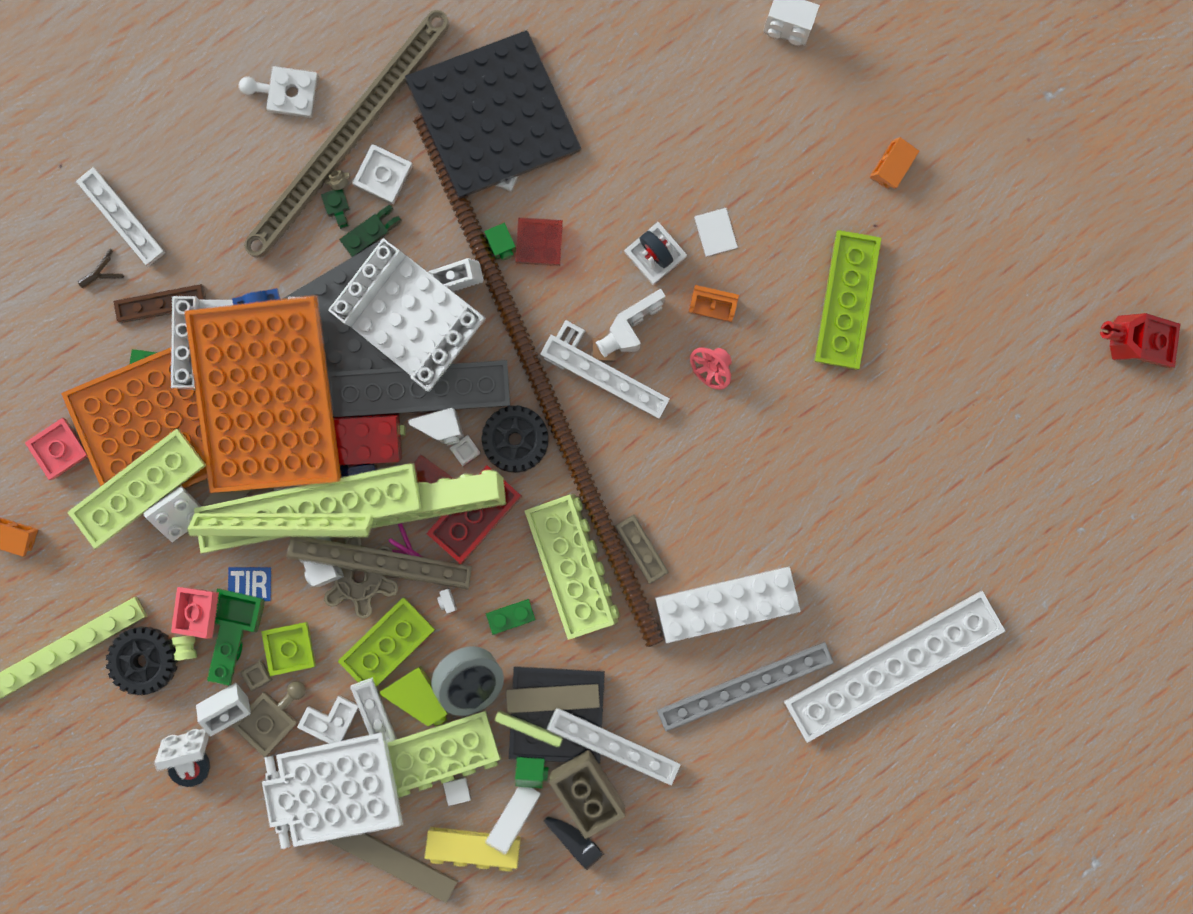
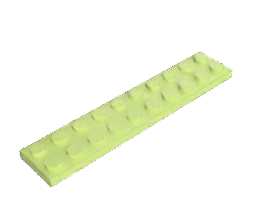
M411 463L340 478L339 482L309 484L194 508V513L372 514L373 519L422 510L415 466ZM198 536L200 553H209L289 536Z

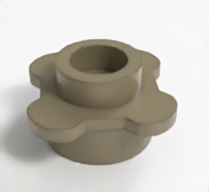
M335 170L329 174V178L325 179L324 182L326 185L330 184L333 190H340L348 185L347 179L350 177V174L348 172L343 173L341 170Z

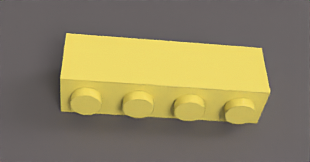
M430 827L427 835L425 859H430V862L434 864H443L444 861H450L455 866H467V863L476 864V867L480 869H489L490 866H496L501 871H512L513 868L517 869L521 837H516L505 855L486 844L490 833Z

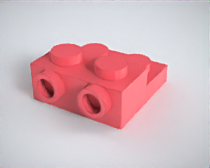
M177 587L171 633L212 639L219 593L202 589Z

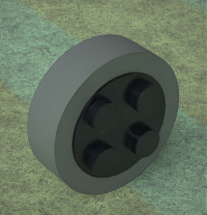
M475 646L464 647L450 653L438 664L432 676V690L444 710L453 715L466 716L482 711L497 698L503 686L504 676L501 667L489 651Z

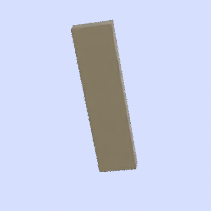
M598 684L506 690L508 713L556 710V708L561 710L599 708Z

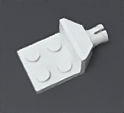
M661 289L617 315L608 336L596 342L598 349L604 357L618 349L621 352H637L640 350L641 343L631 326L634 327L641 323L646 314L654 315L663 309L665 294Z

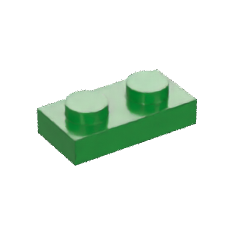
M529 599L485 613L492 635L536 620Z

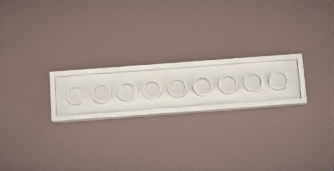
M979 591L783 702L805 741L808 743L1005 632V629L983 591Z

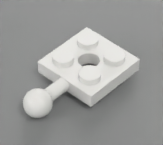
M272 66L270 84L256 83L253 78L244 77L239 82V89L246 95H251L255 91L269 93L267 112L312 118L318 74L317 72ZM288 88H297L298 94L295 97H288L286 95Z

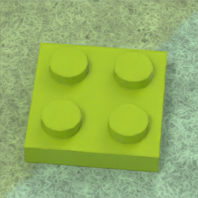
M308 622L261 631L270 676L316 667Z

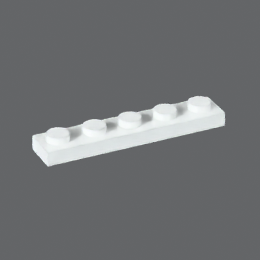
M94 167L76 180L78 185L146 266L149 267L165 254V251Z

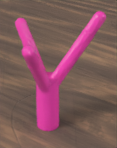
M399 523L398 527L406 547L389 538L388 541L400 549H391L392 552L422 557L412 549L402 523Z

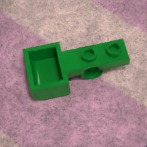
M218 588L216 591L219 595L215 624H220L207 681L230 686L236 663L242 653L244 630L258 631L265 600L264 598Z

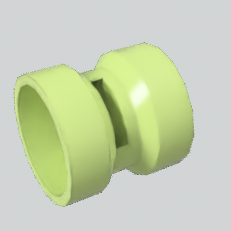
M195 636L172 638V643L176 650L174 661L197 658V651L194 649Z

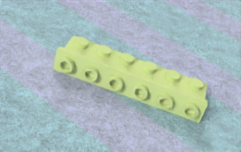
M575 494L524 510L568 640L618 623V618L620 617L617 606L613 605L610 598L612 596L609 583H605L603 577L605 574L604 566L601 561L598 562L596 553H598L596 543L590 539L588 533L590 531L589 522L586 518H583L581 512L583 510L581 499L579 497L576 498Z
M486 711L387 743L398 798L411 794L410 789L416 787L419 788V791L433 787L431 782L440 780L442 784L454 780L453 775L462 773L463 777L476 773L475 768L483 765L485 769L498 765L497 761L502 759L501 754L499 755Z

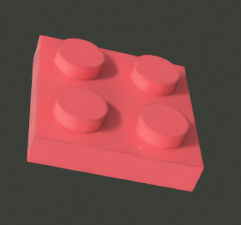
M61 418L25 442L48 480H54L88 457L83 444L66 418Z

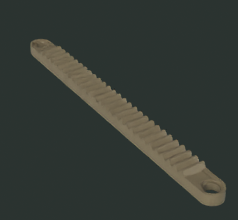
M434 10L425 17L249 234L244 246L251 256L255 258L265 256L277 240L284 235L285 230L289 229L290 224L294 223L295 218L306 208V204L311 202L312 197L323 187L325 179L329 178V174L339 167L340 162L345 160V156L356 146L357 141L361 140L362 135L366 134L367 129L378 119L379 114L383 113L384 108L394 99L395 94L400 92L401 87L406 84L405 76L416 72L417 67L421 66L429 52L433 51L434 46L449 28L448 18L444 12ZM434 18L443 19V25L439 28L433 27L431 22ZM260 240L263 244L262 249L257 252L252 251V242Z

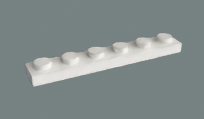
M550 335L540 353L541 356L658 419L670 400L668 397L553 335Z
M556 708L547 728L549 731L671 786L681 765Z

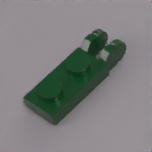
M391 205L384 207L377 214L372 215L339 239L351 257L378 242L402 221L399 216H396L383 225L381 220L394 210Z

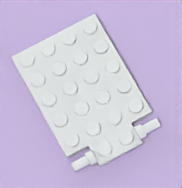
M385 732L278 754L276 757L279 771H276L274 756L264 757L267 770L265 774L266 781H262L269 824L270 827H275L276 833L279 834L281 849L290 847L289 830L293 847L403 825Z

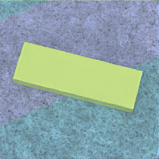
M499 710L495 718L498 723L556 747L561 744L563 736Z

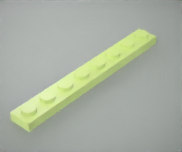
M195 513L187 530L190 536L368 537L373 517L372 514Z
M133 597L0 672V699L148 617L138 598Z

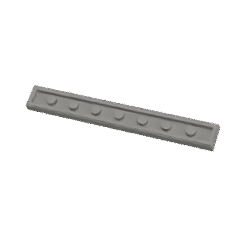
M822 642L657 709V712L666 732L834 664L826 642Z

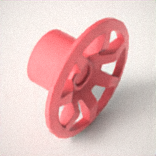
M699 347L691 353L690 364L693 372L705 385L720 390L725 389L730 384L731 373L729 366L732 360L724 349L716 348L711 350ZM702 352L703 358L697 356L696 354ZM695 361L698 364H703V366L696 368ZM707 372L708 375L706 379H704L700 373ZM714 376H715V381H716L719 385L712 384V380H713V377H714ZM721 376H725V377H726V382H725V383H724L723 379L721 378Z

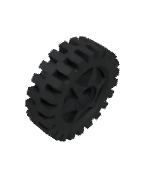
M511 405L500 408L487 419L482 430V447L485 455L493 465L507 472L518 473L532 469L542 460L548 448L549 436L544 421L537 413L527 407ZM514 433L521 435V442L517 445H512L509 442V437Z
M137 627L121 633L119 637L113 640V645L109 646L108 649L110 652L106 655V660H108L106 670L109 669L110 673H108V676L114 680L112 683L115 686H119L121 691H126L131 695H147L165 687L174 677L173 674L178 667L176 666L178 660L174 661L176 650L173 647L172 640L168 639L169 636L162 633L161 630L152 627ZM140 655L146 658V665L144 667L138 663Z

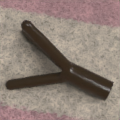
M112 249L107 251L94 271L78 281L81 288H85L97 279L124 278V274H100L111 260Z

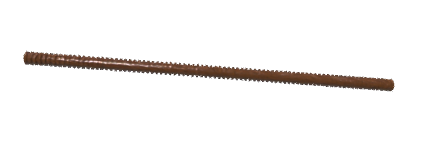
M419 114L413 122L417 125L416 129L420 131V137H423L421 140L425 143V149H428L427 153L431 156V162H434L432 164L433 167L437 168L435 170L436 174H439L438 178L442 181L441 185L445 187L444 192L448 193L446 195L447 199H450L449 203L453 206L452 210L456 212L455 217L459 218L460 228L465 231L463 235L467 237V243H470L469 248L473 250L471 253L473 256H476L474 258L475 261L477 260L480 263L482 274H484L483 280L487 281L486 286L490 288L488 291L492 293L491 298L495 300L494 305L498 306L497 311L501 313L499 316L501 319H504L502 323L507 326L505 329L509 331V338L512 337L511 343L515 344L514 350L518 351L516 354L521 358L519 361L524 364L522 368L526 369L525 374L529 376L528 381L532 383L531 388L535 389L534 395L538 396L536 399L540 401V408L543 407L542 413L546 414L545 420L549 421L548 426L552 428L550 431L555 434L553 438L554 440L557 439L558 442L556 444L560 446L559 451L563 452L562 458L566 459L565 465L569 466L568 471L572 473L570 476L575 479L573 483L577 484L578 487L576 489L580 491L579 496L583 497L582 503L586 504L585 510L589 511L588 516L592 518L590 521L595 525L593 528L594 530L597 529L598 532L596 534L601 538L599 541L603 543L602 548L606 549L605 555L609 556L608 562L611 561V568L615 570L613 573L618 576L616 580L620 581L621 584L619 586L624 590L622 593L626 594L625 600L630 603L628 607L632 608L631 613L635 615L634 620L638 621L636 625L641 628L640 633L644 635L642 638L647 642L645 643L646 647L656 645L665 638L660 635L662 631L657 628L659 625L654 621L656 619L655 616L652 617L651 613L653 611L648 608L650 604L646 603L645 600L647 598L643 596L644 591L640 590L641 584L637 583L638 577L635 578V571L631 569L633 566L628 563L630 559L626 558L625 555L627 553L622 549L624 546L620 545L621 539L617 538L618 532L614 531L615 526L611 524L612 519L608 518L610 514L605 511L607 508L602 504L604 503L603 499L600 500L601 494L596 491L598 487L594 486L595 481L591 479L592 474L588 473L590 469L585 466L587 463L582 459L584 458L583 454L580 455L581 449L577 448L578 442L574 441L575 436L571 434L572 429L568 428L570 424L565 421L567 418L563 416V409L560 410L561 404L557 403L558 397L554 396L555 391L551 389L553 386L548 383L550 379L546 378L545 375L547 373L543 371L544 366L540 365L541 359L537 358L538 352L534 351L536 348L532 346L533 341L529 339L530 334L526 333L527 328L523 326L524 321L520 320L521 314L517 313L519 310L515 308L516 303L512 301L513 296L509 295L510 290L506 288L505 278L500 275L502 272L498 270L499 265L495 263L496 258L492 257L493 251L489 250L491 247L487 244V238H484L485 233L481 232L482 227L478 225L480 222L476 219L477 215L473 213L474 209L470 206V200H467L468 196L458 199L421 114Z

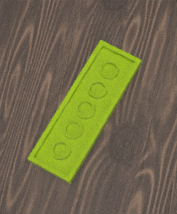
M841 230L836 231L814 362L855 370L860 369L881 237Z

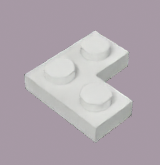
M339 695L329 715L308 706L297 728L329 744L342 741L358 710V705Z

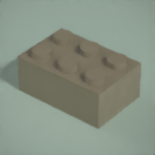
M590 749L550 772V785L585 839L625 817V804Z

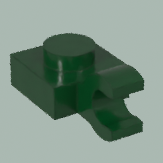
M343 188L321 194L328 216L335 215L340 229L348 227L349 224L344 212L350 210Z

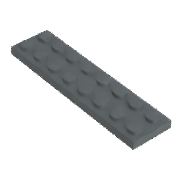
M507 360L450 364L429 392L414 381L411 375L401 367L327 372L333 418L442 411L449 408L459 410L510 406Z

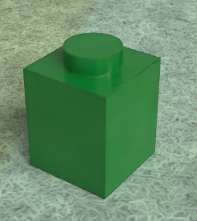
M505 222L484 231L496 260L501 258L503 261L514 256L513 253L517 250Z
M517 757L515 787L543 788V781H548L549 767H544V759Z

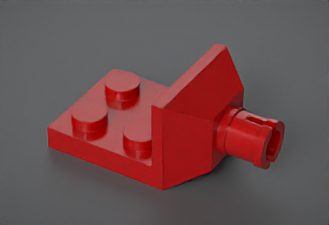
M1143 313L1120 315L1114 322L1106 321L1102 324L1101 329L1108 331V333L1100 332V335L1104 339H1110V350L1113 360L1138 359L1165 368H1175L1180 323Z

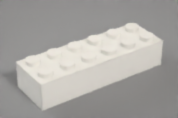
M790 567L655 598L666 643L801 612Z

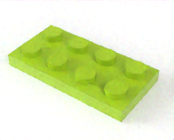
M403 597L338 662L358 683L373 677L377 687L436 629Z

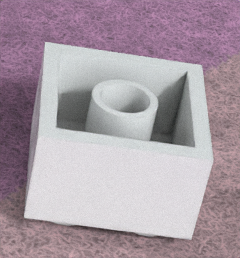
M773 0L763 32H766L773 38L781 37L787 39L793 45H805L820 5L806 0Z

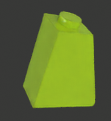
M422 666L380 691L384 698L426 726L434 723L435 727L447 720L446 715L449 712L444 710L432 690V682Z

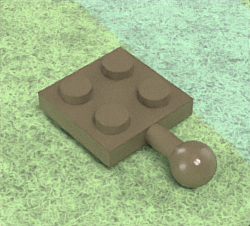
M298 681L292 682L287 688V695L279 703L266 692H263L250 706L251 714L234 723L232 727L260 754L267 757L298 723L285 709L293 700L301 699L305 695V686Z

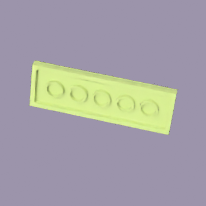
M176 429L67 513L93 548L98 549L144 514V511L203 469L206 464L180 429Z

